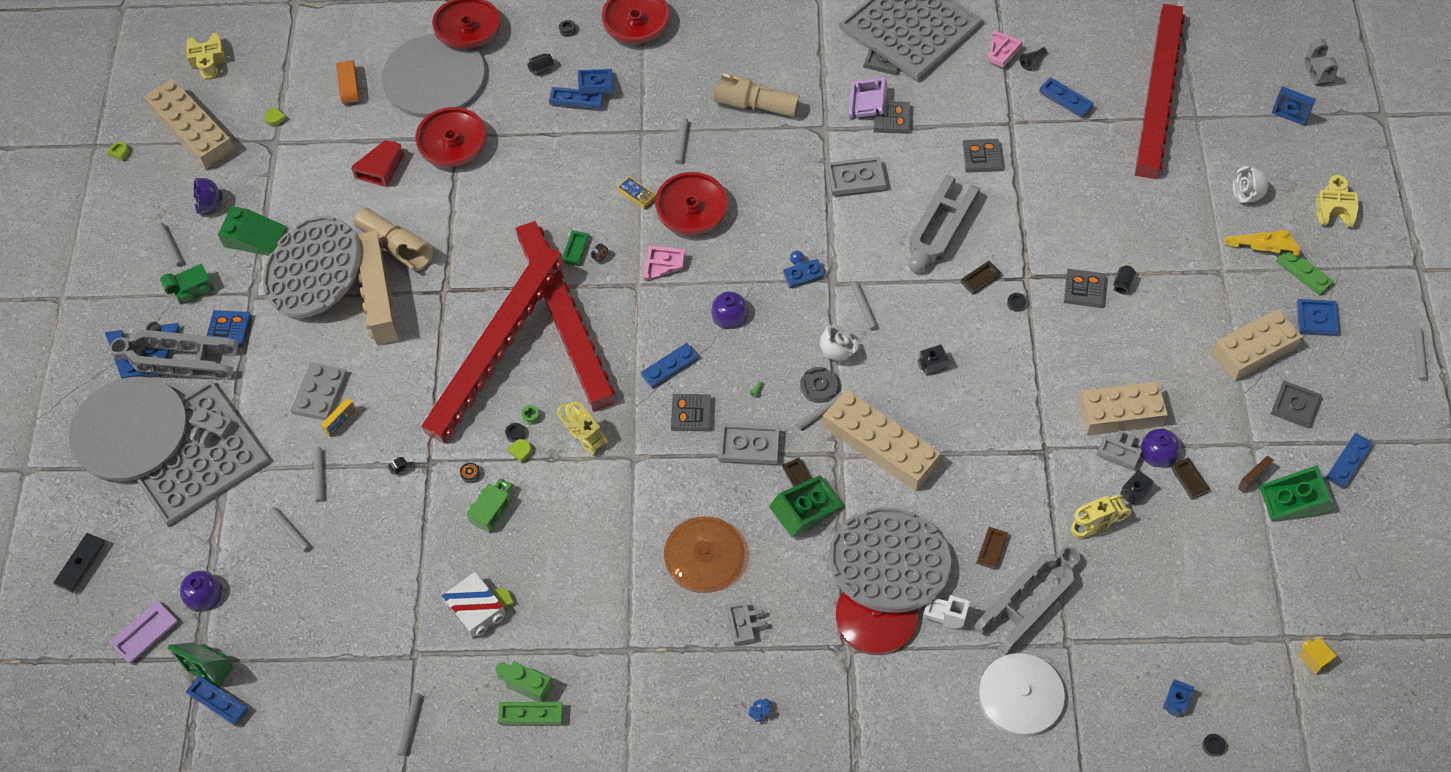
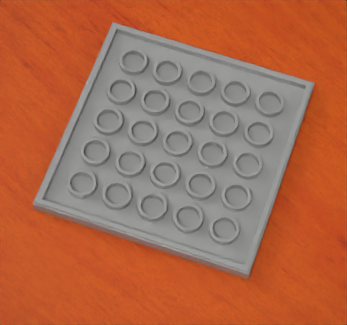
M867 0L841 21L839 28L873 49L877 54L879 53L883 58L888 59L889 62L898 66L899 69L915 80H918L981 26L983 19L954 0Z
M212 380L181 399L187 413V429L180 443L181 446L172 458L170 457L155 472L136 479L167 527L270 463L268 457ZM199 406L232 420L233 425L223 439L213 435L209 443L202 445L200 439L204 431L196 441L189 438L194 426L190 425L189 420Z

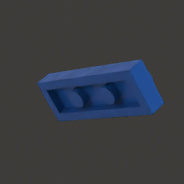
M1052 77L1039 90L1040 93L1082 118L1094 104V102Z
M552 87L549 104L601 109L604 95L603 93L579 94V89Z
M685 343L643 370L641 376L653 389L698 360V355L688 343Z
M1354 433L1325 479L1344 489L1373 442Z
M198 676L186 691L187 695L233 726H236L249 710L245 705L201 676Z

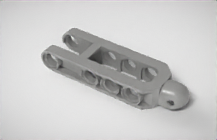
M949 175L945 176L910 236L909 250L911 257L908 265L910 270L922 273L926 271L929 264L943 261L977 201L981 188L971 185L961 203L948 199L949 191L956 178ZM943 209L953 213L954 215L937 245L931 247L921 242L925 238L929 226H932L937 212Z
M140 330L131 338H117L110 345L112 356L118 359L129 360V363L137 372L220 380L232 378L233 366L218 364L214 361H204L205 354L232 356L237 354L238 342L230 338ZM145 348L196 352L197 358L196 360L186 361L177 360V358H158L157 356L144 357L141 356V352Z
M1064 547L1057 555L1041 554L982 615L974 628L983 635L1003 614L1007 616L1016 626L1004 643L998 646V649L1005 655H1008L1071 589L1074 581L1073 569L1080 561L1079 552L1072 547ZM1044 572L1053 573L1060 579V583L1051 589L1050 594L1043 601L1040 600L1037 607L1030 615L1027 614L1023 618L1011 608Z

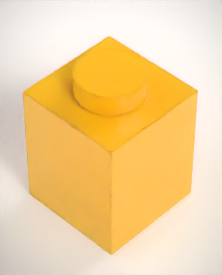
M1320 637L1313 641L1308 639L1301 645L1302 650L1298 655L1315 675L1329 666L1337 657Z

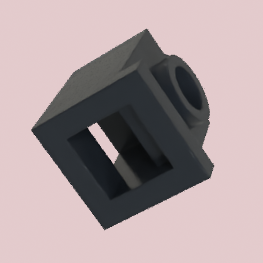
M1138 469L1124 484L1120 494L1126 501L1132 502L1136 506L1151 491L1154 481Z

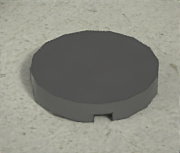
M813 367L808 369L801 377L800 390L809 401L824 403L836 395L838 379L835 373L830 372L827 368Z

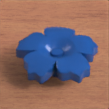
M768 699L756 700L753 703L754 706L750 707L749 716L756 722H761L762 716L765 718L772 712L769 708L771 707V701Z

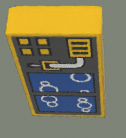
M630 176L617 187L618 192L643 209L656 198L655 193Z
M346 398L321 424L327 436L331 437L357 411L352 400Z

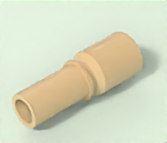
M722 72L720 86L716 85L714 92V102L743 109L750 106L753 110L758 108L791 117L796 115L800 95L763 87L760 83L755 85L750 79Z
M363 208L356 214L354 219L355 227L364 233L377 230L382 247L388 250L391 256L414 271H420L428 265L433 255V247L408 229H403L399 225H393L369 208Z

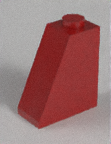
M387 140L381 142L352 165L351 169L354 178L387 187L404 156L401 144Z

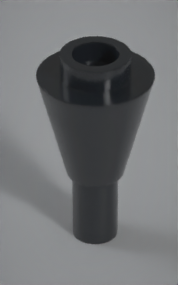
M1042 47L1037 51L1021 54L1019 58L1020 65L1026 70H1030L1039 58L1047 53L1046 48Z

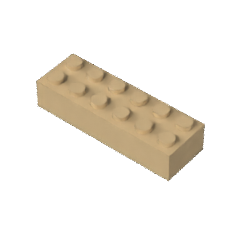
M173 78L143 96L149 110L205 170L235 152L230 138Z
M377 230L357 234L361 246L358 279L362 285L360 292L362 299H364L362 305L367 316L365 318L367 330L369 329L370 337L375 339L377 346L397 342L399 337L385 255Z
M847 389L822 416V427L914 491L920 488L940 463L941 453Z

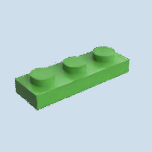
M1284 251L1276 260L1280 266L1319 296L1332 286L1334 282L1302 256L1293 255V251Z
M499 702L498 724L562 725L563 703Z

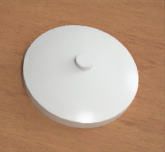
M1015 653L995 660L986 669L980 682L979 701L985 716L995 727L1010 735L1028 737L1045 732L1058 720L1064 706L1065 693L1059 675L1047 662L1033 655Z

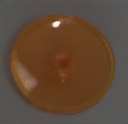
M700 516L682 522L670 533L664 547L665 566L669 575L682 588L692 592L710 593L727 587L738 577L744 564V544L739 533L729 523L716 517Z

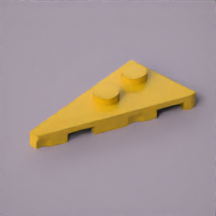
M1289 230L1227 236L1224 239L1225 245L1239 247L1240 243L1251 245V249L1272 251L1275 253H1280L1282 250L1293 251V255H1300V248Z

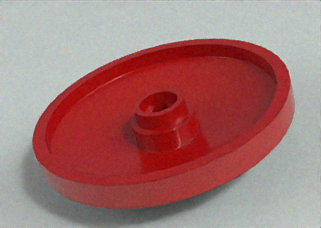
M450 0L436 10L432 19L434 34L442 43L454 48L469 49L482 46L494 39L500 30L501 20L497 8L486 0Z
M607 0L602 9L603 27L612 38L628 44L645 43L657 38L664 32L669 23V7L665 0Z
M446 107L430 113L421 121L415 134V141L420 155L429 163L440 167H456L472 161L483 150L487 138L482 119L473 111L462 107Z
M684 172L670 177L660 186L655 198V208L659 220L665 227L678 234L694 236L715 229L723 221L727 213L728 199L723 186L713 177L700 172Z
M842 592L836 605L835 618L840 635L852 648L868 655L879 656L894 653L911 640L917 628L918 609L899 613L877 611L857 603Z

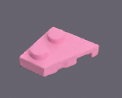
M994 30L990 45L991 50L988 56L989 62L1004 67L1021 49L1022 41Z
M649 246L643 276L644 281L682 270L685 250Z

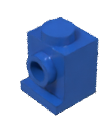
M1174 679L1167 693L1163 709L1167 710L1171 715L1183 717L1194 687Z

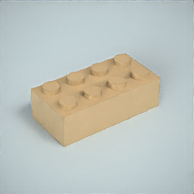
M1277 309L1217 340L1212 354L1232 379L1236 381L1296 350L1302 336L1280 309Z
M1158 381L1082 390L1078 401L1087 436L1119 432V430L1130 431L1162 427L1168 416Z

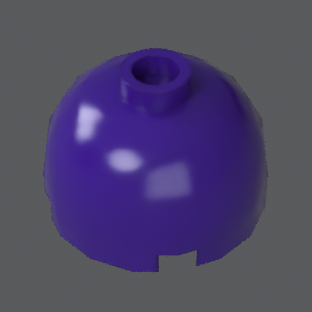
M195 178L193 195L196 203H198L194 204L197 214L210 213L218 207L219 201H222V190H218L217 184L208 178Z
M727 291L721 293L712 303V319L717 326L723 329H727V327L739 328L748 318L746 300L736 292Z
M1164 428L1148 432L1143 438L1140 447L1142 450L1141 456L1144 461L1153 467H1170L1178 461L1181 452V444L1178 437L1170 430Z
M203 570L194 571L182 580L179 588L180 598L185 606L192 611H208L220 601L222 585L212 573Z

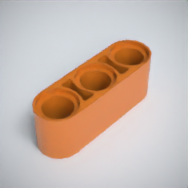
M354 60L336 63L342 104L359 102L360 97Z

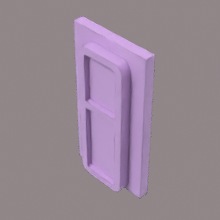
M156 600L111 639L109 644L131 664L178 621L169 613V610L165 609Z

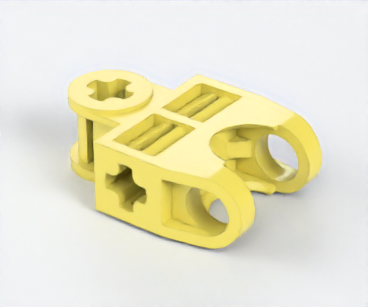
M212 33L210 39L204 43L196 42L194 37L187 39V59L191 68H199L200 74L204 79L216 77L218 74L217 64L225 63V53L218 33Z
M1334 175L1330 178L1329 185L1325 190H1320L1317 195L1316 214L1320 225H1327L1330 216H1339L1346 223V227L1354 226L1358 211V193L1348 192L1347 179L1341 175Z
M563 403L558 407L557 415L574 439H578L589 454L594 455L601 445L608 443L605 435L598 429L600 426L581 403ZM565 406L567 418L562 415V408Z
M1121 494L1114 495L1109 499L1105 496L1078 508L1074 516L1075 521L1072 523L1070 530L1073 536L1083 539L1109 529L1112 523L1126 519L1131 515L1132 511L1126 507ZM1080 513H1085V514H1084L1083 516H1081L1080 518H1079V516H1078ZM1077 525L1084 526L1086 531L1078 533L1074 527Z

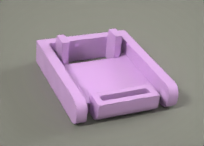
M885 77L852 82L848 110L849 118H854V114L858 118L878 115V111L880 115L885 113L887 80ZM877 88V90L862 92V89Z

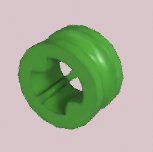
M528 405L522 409V418L526 424L533 425L539 421L540 415L537 407ZM530 412H533L532 417L528 418Z

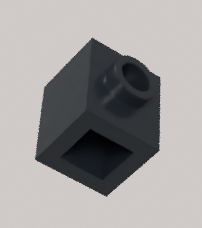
M942 344L920 351L917 362L920 370H924L925 375L928 376L947 370L949 359Z

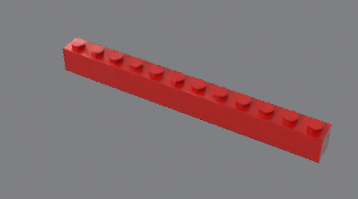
M1164 3L1162 5L1134 176L1156 179L1158 172H1162L1163 162H1160V159H1163L1165 154V148L1162 146L1167 141L1168 134L1164 133L1168 131L1170 120H1167L1172 109L1169 103H1172L1174 93H1171V90H1174L1176 82L1173 76L1176 77L1178 66H1175V63H1178L1180 53H1177V50H1180L1182 40H1179V37H1182L1184 27H1181V24H1184L1186 14H1183V6Z
M536 220L515 228L518 241L528 264L542 244L550 247L548 240L544 241L543 237H545L543 228L542 226L538 227ZM560 270L554 276L553 283L546 288L543 298L594 412L613 405V396H616L613 386L608 385V374L606 370L602 371L600 367L602 366L600 356L594 353L596 351L595 345L592 340H588V329L586 325L582 326L581 324L583 321L580 311H576L574 308L576 307L573 296L569 297L568 293L570 290L567 282L563 283L562 279L564 277Z
M544 244L540 246L421 425L425 434L444 444L447 439L452 437L456 425L463 420L464 413L468 407L473 405L477 393L482 391L485 381L494 373L496 364L503 359L508 346L513 344L517 332L522 330L525 320L533 313L536 303L543 298L546 288L553 283L557 271L562 269L564 260L561 252Z

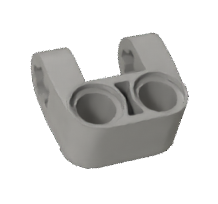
M1325 39L1313 41L1305 57V67L1313 84L1333 81L1338 70L1336 61L1332 58L1328 59L1326 55L1329 47Z

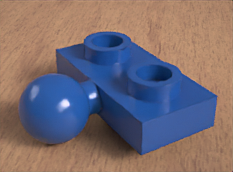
M793 251L790 255L791 263L796 266L783 269V274L789 288L824 278V272L819 260L815 259L803 263L804 254L801 251Z

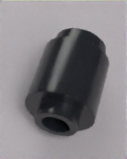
M543 53L529 58L527 66L529 71L536 75L550 70L554 66V61L550 53Z
M1128 265L1119 267L1113 283L1114 290L1117 293L1127 294L1132 289L1137 275L1133 267Z

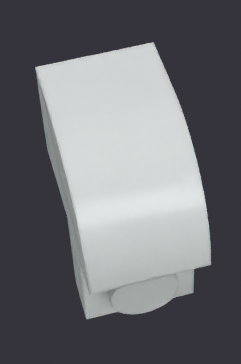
M951 595L948 601L935 598L926 605L923 618L943 623V627L961 628L964 626L970 601Z

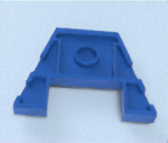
M178 323L161 325V332L179 333L180 331ZM122 330L105 332L109 346L115 339L124 338ZM145 348L142 350L141 356H157L158 358L168 359L170 350ZM114 357L122 379L129 377L152 378L162 375L137 372L129 363V360Z

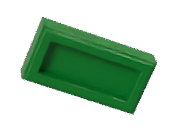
M571 231L562 256L565 264L580 266L590 238L589 233Z

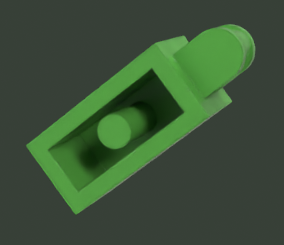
M500 478L495 486L488 484L485 489L483 488L478 495L477 501L468 508L467 517L469 522L490 533L510 505L509 494L514 485Z
M515 661L511 665L504 662L496 665L497 675L500 679L504 680L507 688L536 702L546 701L553 688L550 677Z

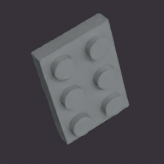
M880 156L827 163L832 196L883 190L886 188Z
M310 362L292 405V414L325 421L331 415L347 376L346 369Z
M721 423L718 461L777 464L779 426Z

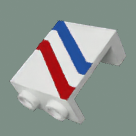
M476 572L442 595L445 605L452 609L468 629L472 639L484 634L488 627L499 623L506 615L501 603Z

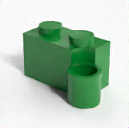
M202 263L176 275L169 273L160 278L165 293H174L180 304L189 302L200 295L214 290Z

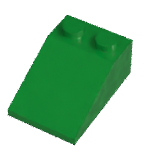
M231 206L218 233V237L225 248L269 256L278 246L277 242L284 236L287 227L249 209Z
M1318 465L1259 485L1271 521L1316 516L1336 509L1324 475Z
M819 475L779 493L769 508L791 538L820 523L840 510L844 505L823 477Z
M192 642L170 644L167 647L185 671L197 677L201 676L219 688L233 669V665L229 661L230 657L222 652L218 654L212 652L213 649L206 644L200 646Z

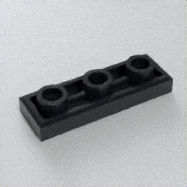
M86 533L53 584L72 593L106 543L104 539Z

